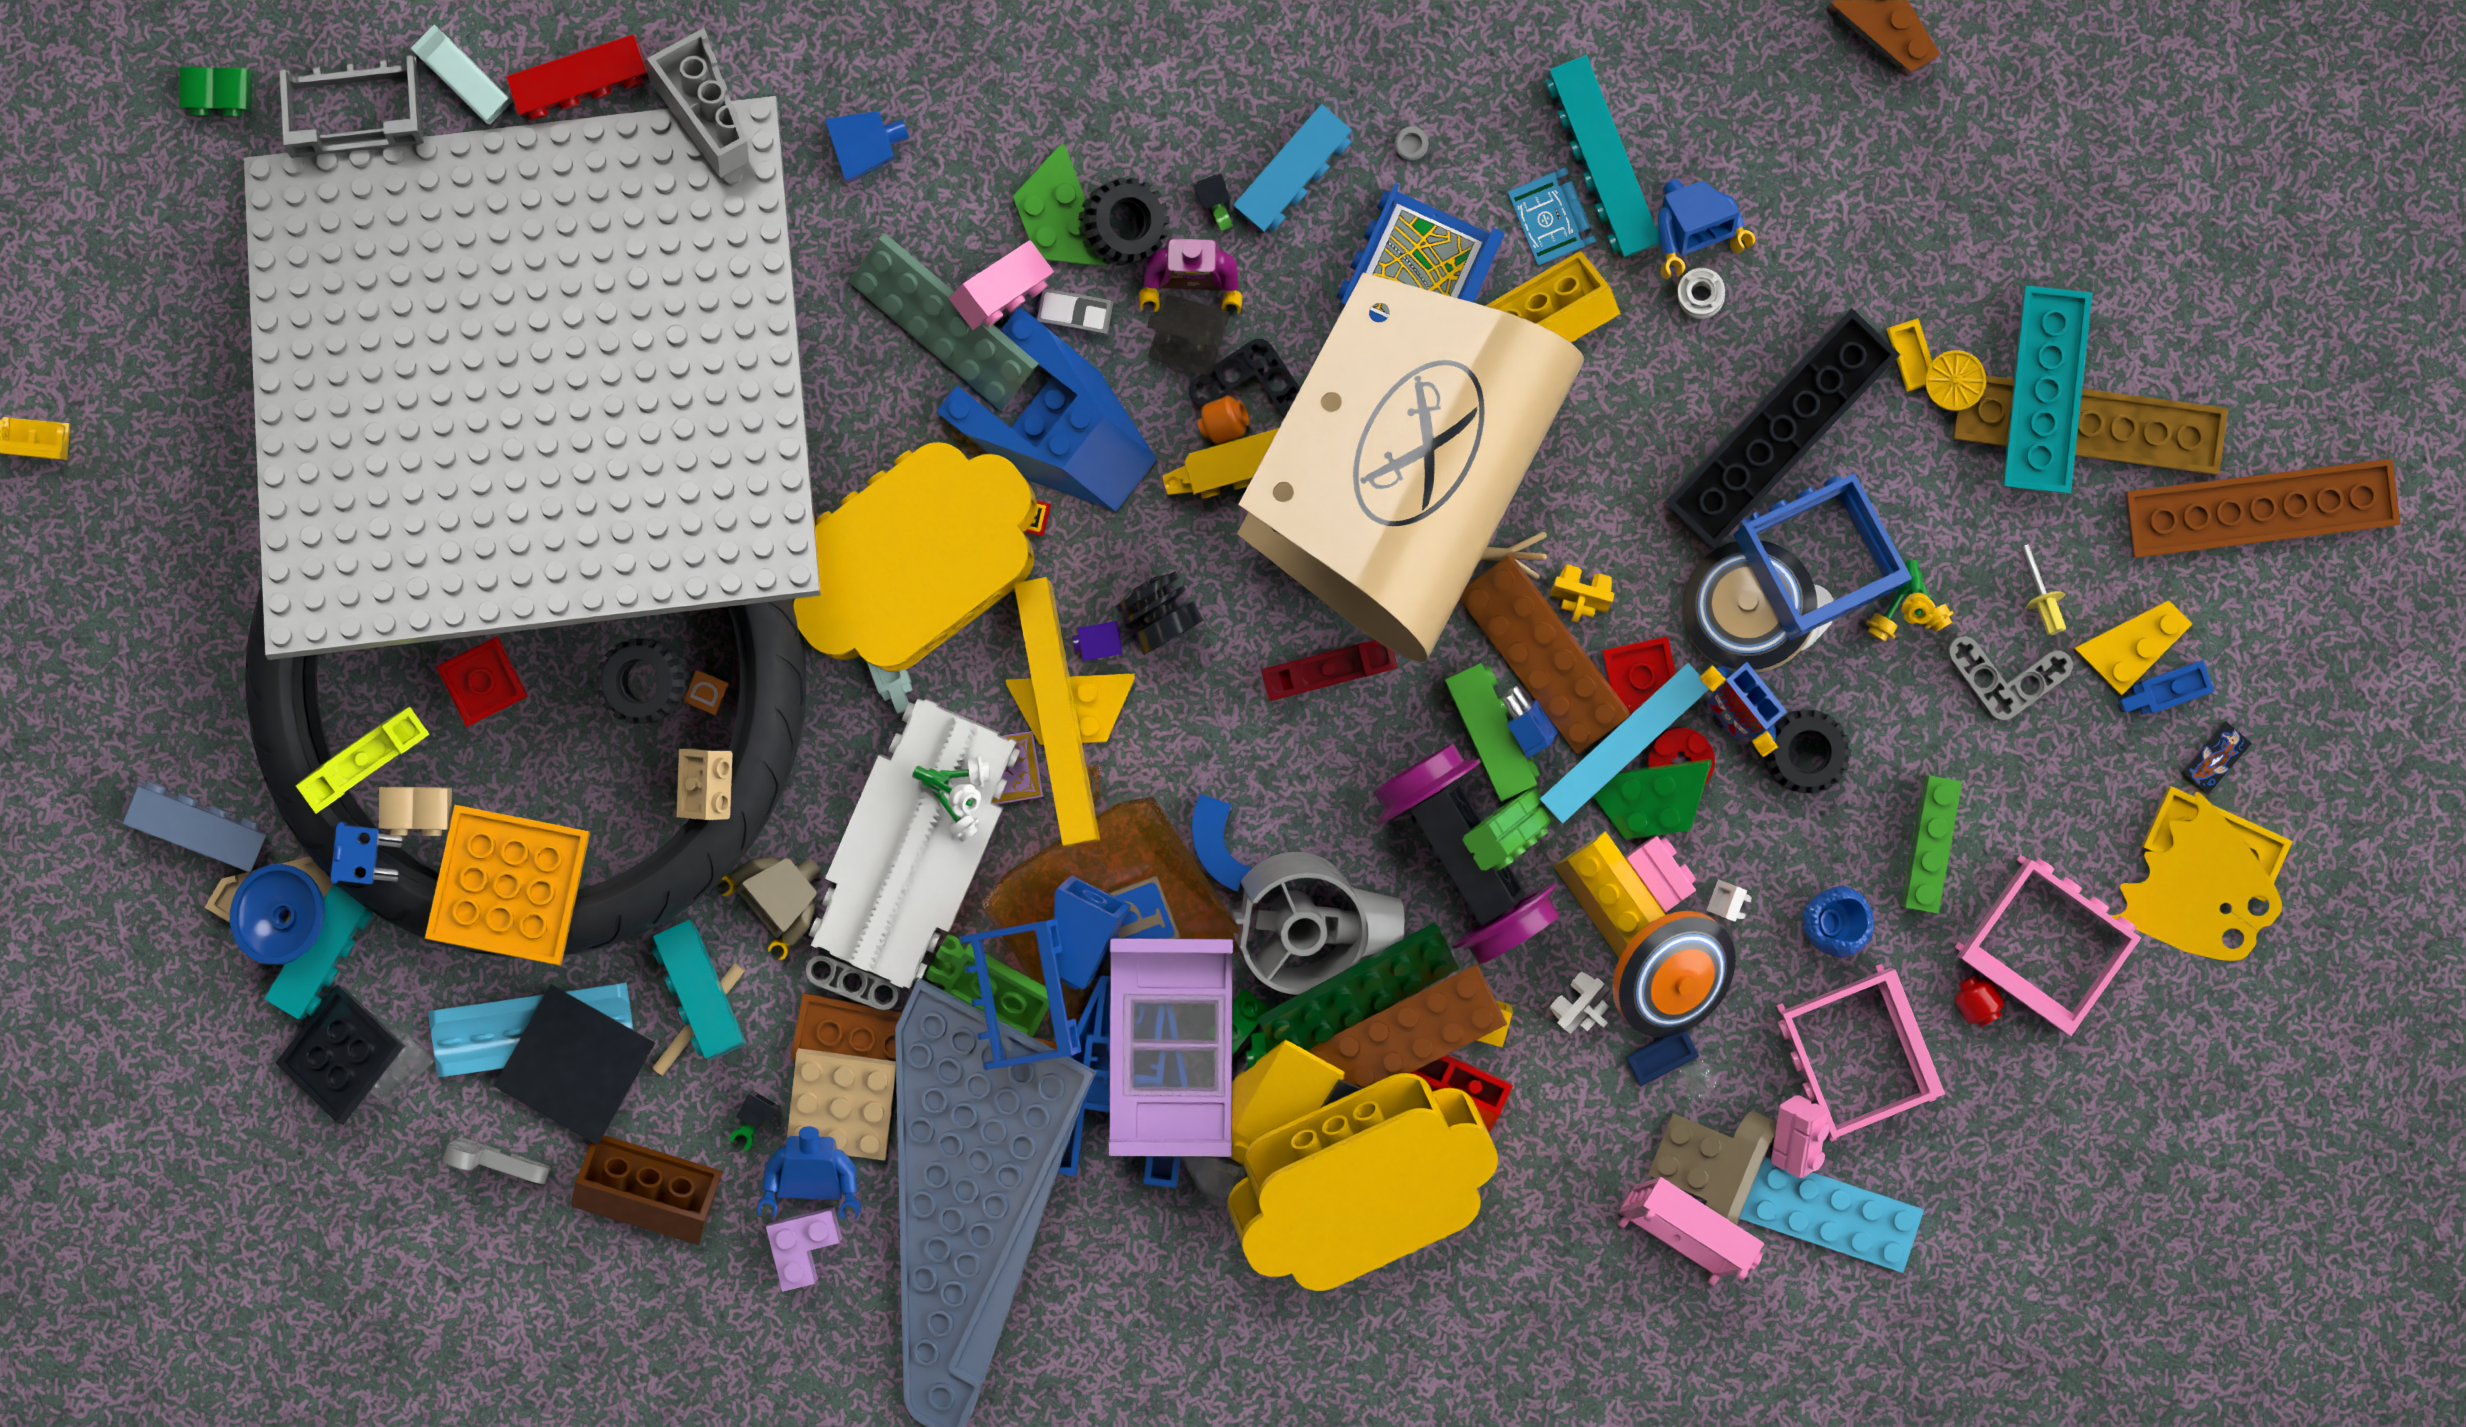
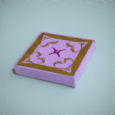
M1029 731L1002 736L1008 740L1011 738L1017 740L1015 748L1021 751L1013 769L1008 766L1006 767L1002 779L1007 781L1000 799L993 797L992 803L1002 804L1043 797L1033 732Z

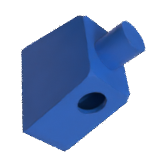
M879 111L825 120L847 183H851L896 159L891 144L909 139L903 119L884 125Z

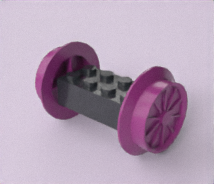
M1451 743L1373 791L1383 808V811L1376 820V824L1380 825L1416 805L1411 809L1413 813L1411 819L1419 833L1426 834L1431 843L1429 845L1431 854L1437 862H1443L1449 872L1447 879L1455 891H1461L1467 901L1464 905L1468 914L1473 920L1478 919L1480 924L1458 938L1451 946L1453 949L1469 948L1477 963L1481 965L1524 942L1559 917L1558 912L1549 899L1557 885L1553 882L1526 895L1525 890L1509 865L1499 871H1496L1494 866L1486 871L1479 868L1473 858L1475 854L1470 853L1462 839L1464 835L1480 824L1482 820L1457 779L1473 769L1481 761L1480 759L1464 760L1454 743Z

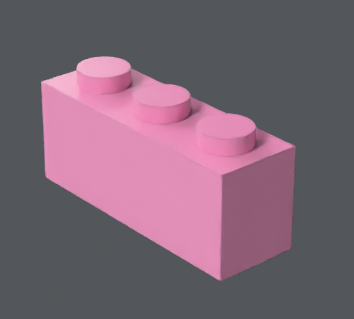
M1029 240L963 283L948 299L972 330L983 323L990 327L1003 317V310L1007 308L1009 312H1012L1026 301L1024 296L1029 294L1033 298L1047 288L1048 285L1045 281L1054 271L1031 240Z

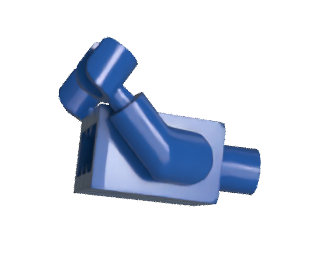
M806 1126L800 1129L799 1136L788 1137L786 1146L778 1148L765 1165L762 1190H765L764 1196L757 1203V1213L759 1216L761 1206L765 1203L773 1206L772 1218L776 1215L777 1202L774 1199L775 1192H778V1198L842 1199V1194H844L845 1201L839 1208L840 1217L845 1220V1206L847 1205L855 1209V1218L859 1216L862 1206L854 1197V1193H857L855 1164L843 1150L837 1148L834 1138L819 1137L817 1128Z

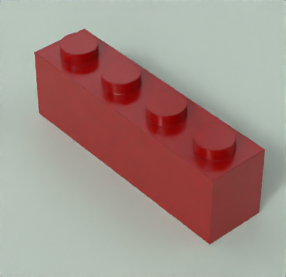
M632 34L508 75L506 78L518 115L522 118L528 117L529 121H535L548 116L547 110L560 106L561 111L569 110L579 106L580 99L592 96L593 100L602 99L612 95L611 89L624 85L625 90L644 84L643 78L648 77V69L638 39Z

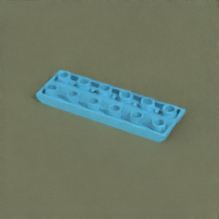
M627 982L565 991L634 1030ZM545 994L428 1011L437 1077L504 1068Z

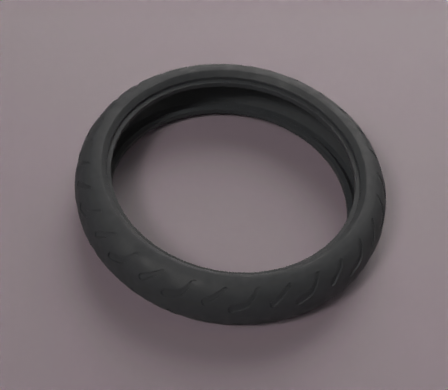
M261 584L250 623L246 649V708L249 716L251 738L264 780L282 818L312 860L331 878L336 826L338 823L345 821L347 825L377 827L358 806L349 790L345 791L344 795L316 814L295 786L332 758L323 731L318 703L317 666L319 654L273 660L267 659L265 655L263 591ZM795 599L728 606L735 630L740 670L738 712L731 743L728 751L732 752L730 818L719 820L690 818L669 841L645 860L626 872L602 883L578 889L563 956L584 953L617 944L638 936L682 912L711 890L739 862L766 825L783 793L793 767L801 738L805 713L807 685L806 653L803 634L798 629L793 607ZM362 833L360 839L363 843H368L370 836L367 833ZM379 839L380 841L392 842L391 840ZM378 845L376 868L398 870V875L375 874L398 877L396 882L374 879L373 884L346 881L336 883L357 902L381 918L411 934L425 939L439 877L438 871L420 863L401 848ZM358 867L356 873L359 877H365L366 870L363 867ZM432 941V942H434V943H437V944H440V945H443V946H447V947H451V948H454V949L462 950V951H465V952L476 953V954H482V955H488V956H495V957L517 958V957H512V956H507V955H501V954H496V953H491V952H486V951H481V950H476V949H471V948H466V947H461V946H456V945H451V944H446V943H441V942Z

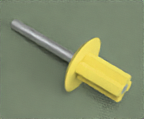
M2025 545L2022 549L2039 593L2038 597L2028 603L2026 609L2038 608L2047 635H2055L2066 630L2057 601L2066 594L2059 591L2046 593L2030 546Z

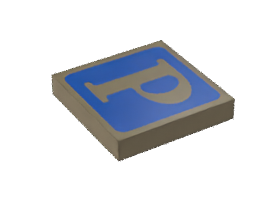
M1158 875L1108 893L1131 905L1116 938H1181Z

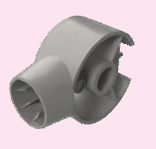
M1305 852L1277 854L1254 866L1241 880L1244 888L1242 910L1240 913L1233 912L1232 914L1235 922L1239 924L1238 934L1233 933V936L1254 975L1267 986L1277 991L1299 995L1397 943L1404 936V907L1401 899L1353 888L1335 865L1320 856ZM1297 878H1317L1329 881L1348 894L1350 911L1340 910V908L1315 906L1312 899L1304 892L1297 890L1288 891L1284 882ZM1279 885L1282 894L1278 895L1272 902L1270 911L1258 910V913H1256L1255 928L1272 930L1275 933L1255 957L1246 948L1252 904H1257L1268 891ZM1307 918L1302 925L1296 928H1289L1296 920ZM1324 944L1336 945L1327 956L1313 964L1293 968L1281 967L1291 953L1298 956H1309L1319 951Z

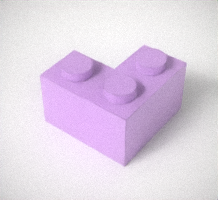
M834 1206L769 1222L766 1226L782 1292L812 1285L818 1280L811 1250L837 1244L842 1240Z

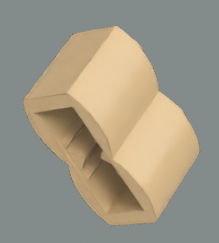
M379 787V828L388 829V835H408V829H422V836H442V829L450 828L452 788Z

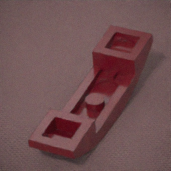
M1376 640L1260 670L1268 701L1270 702L1398 669L1394 651Z

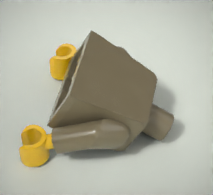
M775 857L751 859L734 870L732 876H724L716 885L726 880L730 885V889L728 892L723 893L722 896L732 895L736 891L741 895L776 937L768 947V952L775 945L782 946L784 954L778 960H783L789 953V945H795L810 928L816 908L813 898L817 895L810 882L821 874V870L810 858L798 867L789 858H785L782 861Z

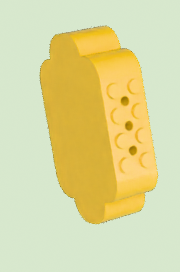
M940 442L929 443L913 453L910 450L904 452L894 461L895 467L887 473L883 470L876 473L867 481L869 486L859 494L857 491H853L843 498L840 502L842 507L832 514L830 511H827L819 516L814 523L821 596L796 598L793 605L798 629L809 644L833 659L849 660L861 655L866 661L882 670L899 672L918 663L1015 589L1014 583L1024 582L1030 575L1034 565L1033 547L1024 532L1035 519L1037 500L1029 483L1006 458L994 454H984L968 460L959 449L950 444Z
M1410 1073L1395 1074L1269 1131L1254 1140L1244 1156V1168L1248 1177L1241 1180L1232 1189L1228 1197L1227 1208L1244 1254L1256 1272L1269 1277H1281L1292 1273L1295 1280L1304 1288L1314 1291H1325L1353 1281L1359 1276L1383 1267L1407 1254L1414 1253L1418 1249L1444 1239L1468 1226L1475 1219L1480 1209L1481 1199L1477 1188L1485 1184L1495 1173L1498 1166V1153L1473 1099L1466 1092L1454 1088H1444L1432 1092L1429 1084L1420 1076Z

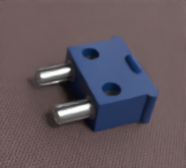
M1515 686L1508 691L1509 695L1505 696L1502 700L1512 715L1507 726L1524 750L1525 755L1530 758L1549 747L1558 731L1537 699L1528 703L1518 686Z
M345 821L338 823L336 826L331 882L334 884L339 881L373 884L374 879L396 882L398 877L375 874L398 875V870L376 868L378 845L400 848L402 843L380 841L379 839L402 841V836L380 834V829L351 826L347 825ZM362 833H367L370 836L368 843L361 841L360 836ZM358 867H363L366 870L365 877L357 875L356 870Z

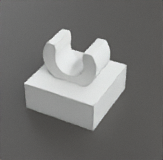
M1718 879L1706 911L1736 922L1737 918H1745V914L1739 912L1743 901L1751 902L1752 898L1746 894L1747 890Z

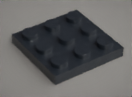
M337 984L279 1057L276 1064L336 1123L344 1125L405 1045L349 991Z

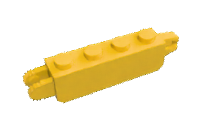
M1279 428L1189 453L1185 460V466L1163 475L1167 494L1175 495L1193 492L1194 495L1201 494L1202 499L1220 495L1221 487L1232 484L1234 490L1248 487Z

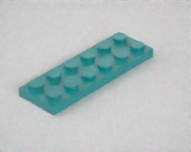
M2027 285L2023 287L2002 487L2071 493L2092 292Z

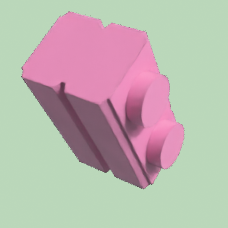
M1654 835L1624 857L1662 911L1666 913L1696 891L1692 885L1696 878L1685 864L1679 867L1672 856L1677 852L1666 837L1660 840L1657 835Z
M1795 1095L1779 1106L1771 1164L1783 1170L1787 1169L1788 1173L1798 1178H1804L1813 1171L1819 1170L1825 1159V1154L1822 1152L1823 1141L1828 1136L1830 1129L1829 1125L1826 1124L1828 1109L1816 1103L1812 1104L1810 1100L1800 1095Z

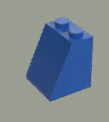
M1073 875L1062 883L1055 892L1054 919L1057 918L1063 948V952L1057 953L1055 956L1061 982L1073 989H1079V987L1085 989L1098 976L1110 951V939L1116 938L1131 905Z

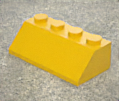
M1581 250L1485 305L1536 323L1558 334L1570 343L1621 314L1610 286Z
M1606 831L1553 866L1619 959L1630 941L1644 927L1665 916V913Z

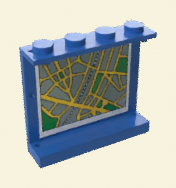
M1397 183L1394 184L1391 192L1384 190L1377 206L1378 209L1382 210L1379 220L1376 222L1371 219L1363 237L1369 240L1365 251L1357 250L1350 265V268L1354 269L1355 273L1350 282L1344 279L1336 298L1342 300L1338 310L1343 311L1363 272L1474 303L1505 232L1493 227L1491 232L1488 233L1398 192L1397 190L1400 185ZM1379 303L1371 307L1369 316L1374 322L1379 323L1389 317L1390 311L1385 304Z

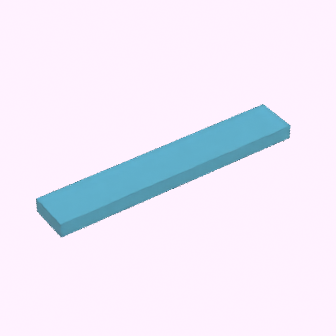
M1687 663L1540 798L1562 824L1709 690L1699 679L1700 675Z

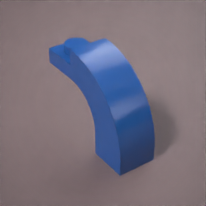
M1199 793L1192 819V837L1196 853L1205 869L1217 881L1232 890L1238 891L1241 880L1253 867L1238 862L1231 856L1225 846L1223 830L1231 804Z

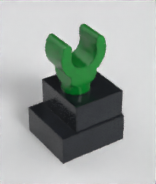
M751 1090L742 1104L743 1106L736 1116L744 1121L741 1128L736 1129L729 1138V1142L732 1143L737 1135H744L747 1138L744 1151H747L753 1145L755 1129L758 1130L765 1119L771 1122L781 1107L754 1090Z

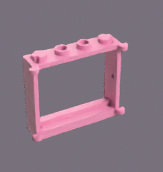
M2020 855L2017 861L2022 864L1969 940L1965 945L1960 942L1955 945V948L1960 951L1957 957L2063 1033L2072 1036L2134 947L2138 944L2141 937L2134 933L2137 927L2122 916L2116 920L2106 912L2109 910V907L2095 897H2092L2089 901L2079 894L2082 888L2067 877L2063 881L2052 874L2055 869L2040 858L2034 862ZM2032 871L2125 937L2072 1013L1979 947Z
M1882 963L1875 966L1878 973L1788 1009H1785L1783 1003L1776 1005L1782 1018L1781 1021L1777 1022L1784 1040H1791L1795 1050L1790 1053L1792 1062L1797 1072L1803 1070L1807 1080L1806 1083L1802 1084L1806 1097L1811 1102L1815 1101L1816 1104L1828 1109L1792 1018L1878 984L1920 1092L1836 1126L1828 1110L1826 1124L1830 1127L1828 1137L1831 1142L1837 1140L1839 1136L1924 1102L1935 1101L1937 1097L1945 1094L1896 969L1890 967L1884 970Z
M1662 1177L1636 1184L1618 1211V1214L1623 1216L1618 1226L1624 1229L1629 1221L1639 1226L1712 1273L1708 1280V1283L1712 1286L1717 1283L1720 1277L1736 1275V1278L1743 1281L1748 1274V1270L1753 1271L1763 1256V1253L1760 1252L1764 1245L1762 1241Z

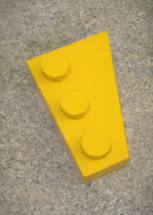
M2165 601L2073 649L2120 695H2123L2192 623L2170 601Z

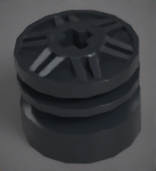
M1176 571L1151 578L1129 591L1124 599L1115 605L1119 613L1130 607L1134 608L1136 613L1124 620L1126 625L1140 620L1144 625L1133 636L1143 655L1204 621L1193 601L1180 606L1176 603L1175 600L1186 591L1184 585L1172 592L1169 591L1167 586L1179 579Z

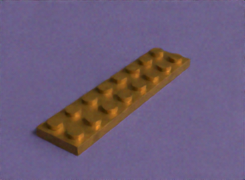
M1986 375V388L1980 400L1968 409L1956 411L1952 439L2006 446L2013 379ZM2082 388L2075 456L2219 475L2228 408Z

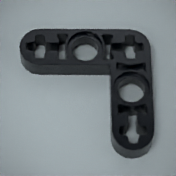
M1254 339L1197 376L1189 385V396L1196 405L1204 406L1209 402L1220 399L1255 375L1285 419L1290 405L1286 399L1280 404L1276 398L1286 395L1292 387L1295 388L1298 394L1301 388L1273 346L1264 339ZM1255 345L1259 348L1266 347L1268 349L1265 358L1269 364L1274 359L1278 363V366L1268 369L1263 376L1258 372V370L1264 368L1260 360L1252 361L1250 359V356L1253 354L1252 347ZM1228 363H1234L1240 367L1241 375L1235 382H1228L1221 375L1222 368ZM1216 372L1218 381L1226 389L1219 392L1218 386L1209 391L1211 397L1208 400H1205L1204 397L1197 399L1194 395L1198 390L1196 384L1201 382L1204 386L1208 385L1213 381L1209 375ZM1280 372L1286 376L1287 386L1283 390L1274 391L1269 387L1268 378L1272 373ZM1297 394L1291 395L1293 400H1295Z

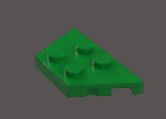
M1711 759L1619 771L1593 797L1624 839L1690 831L1695 821L1698 804L1701 801L1705 781L1712 762Z

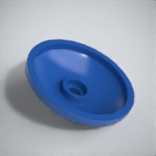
M286 864L264 866L251 873L238 887L230 908L231 932L238 947L251 959L269 965L287 964L306 954L317 941L325 918L324 899L317 883L303 870ZM288 912H290L291 918L289 922L286 923L285 915Z

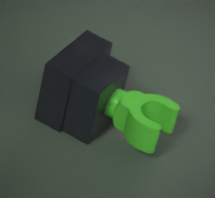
M1218 173L1193 183V188L1202 208L1205 210L1211 207L1219 230L1223 231L1233 227L1223 203L1231 198L1222 174Z

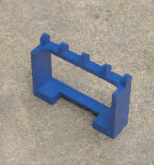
M1057 918L960 936L961 943L972 942L976 965L965 966L966 973L977 972L982 998L971 1000L972 1007L983 1005L988 1031L977 1033L978 1040L990 1039L994 1060L983 1063L984 1070L1071 1056L1082 1052L1076 1019L1067 1020L1055 956V954L1063 952ZM1035 930L1057 1049L1006 1058L1002 1050L983 943L984 939Z

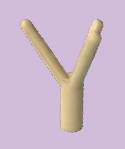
M1541 532L1509 548L1487 547L1480 560L1501 561L1509 554L1515 560H1546V554L1517 551L1546 538L1547 534ZM1516 560L1528 576L1535 580L1539 579L1538 573Z

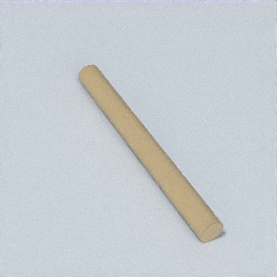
M737 963L732 965L720 981L726 995L745 972ZM690 1024L681 1030L652 1067L660 1075L663 1076L691 1041V1038L694 1037L695 1034Z

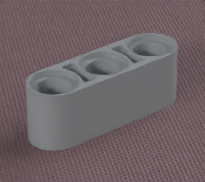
M826 954L817 955L806 966V975L811 983L876 1009H890L900 998V988L890 983L891 980L873 972L860 969L851 963ZM817 961H825L829 964L831 973L828 978L821 979L814 974L813 968ZM848 973H856L861 977L862 987L859 990L852 991L846 987L844 980ZM880 985L889 986L894 994L892 1001L887 1003L879 1001L876 997L877 987Z

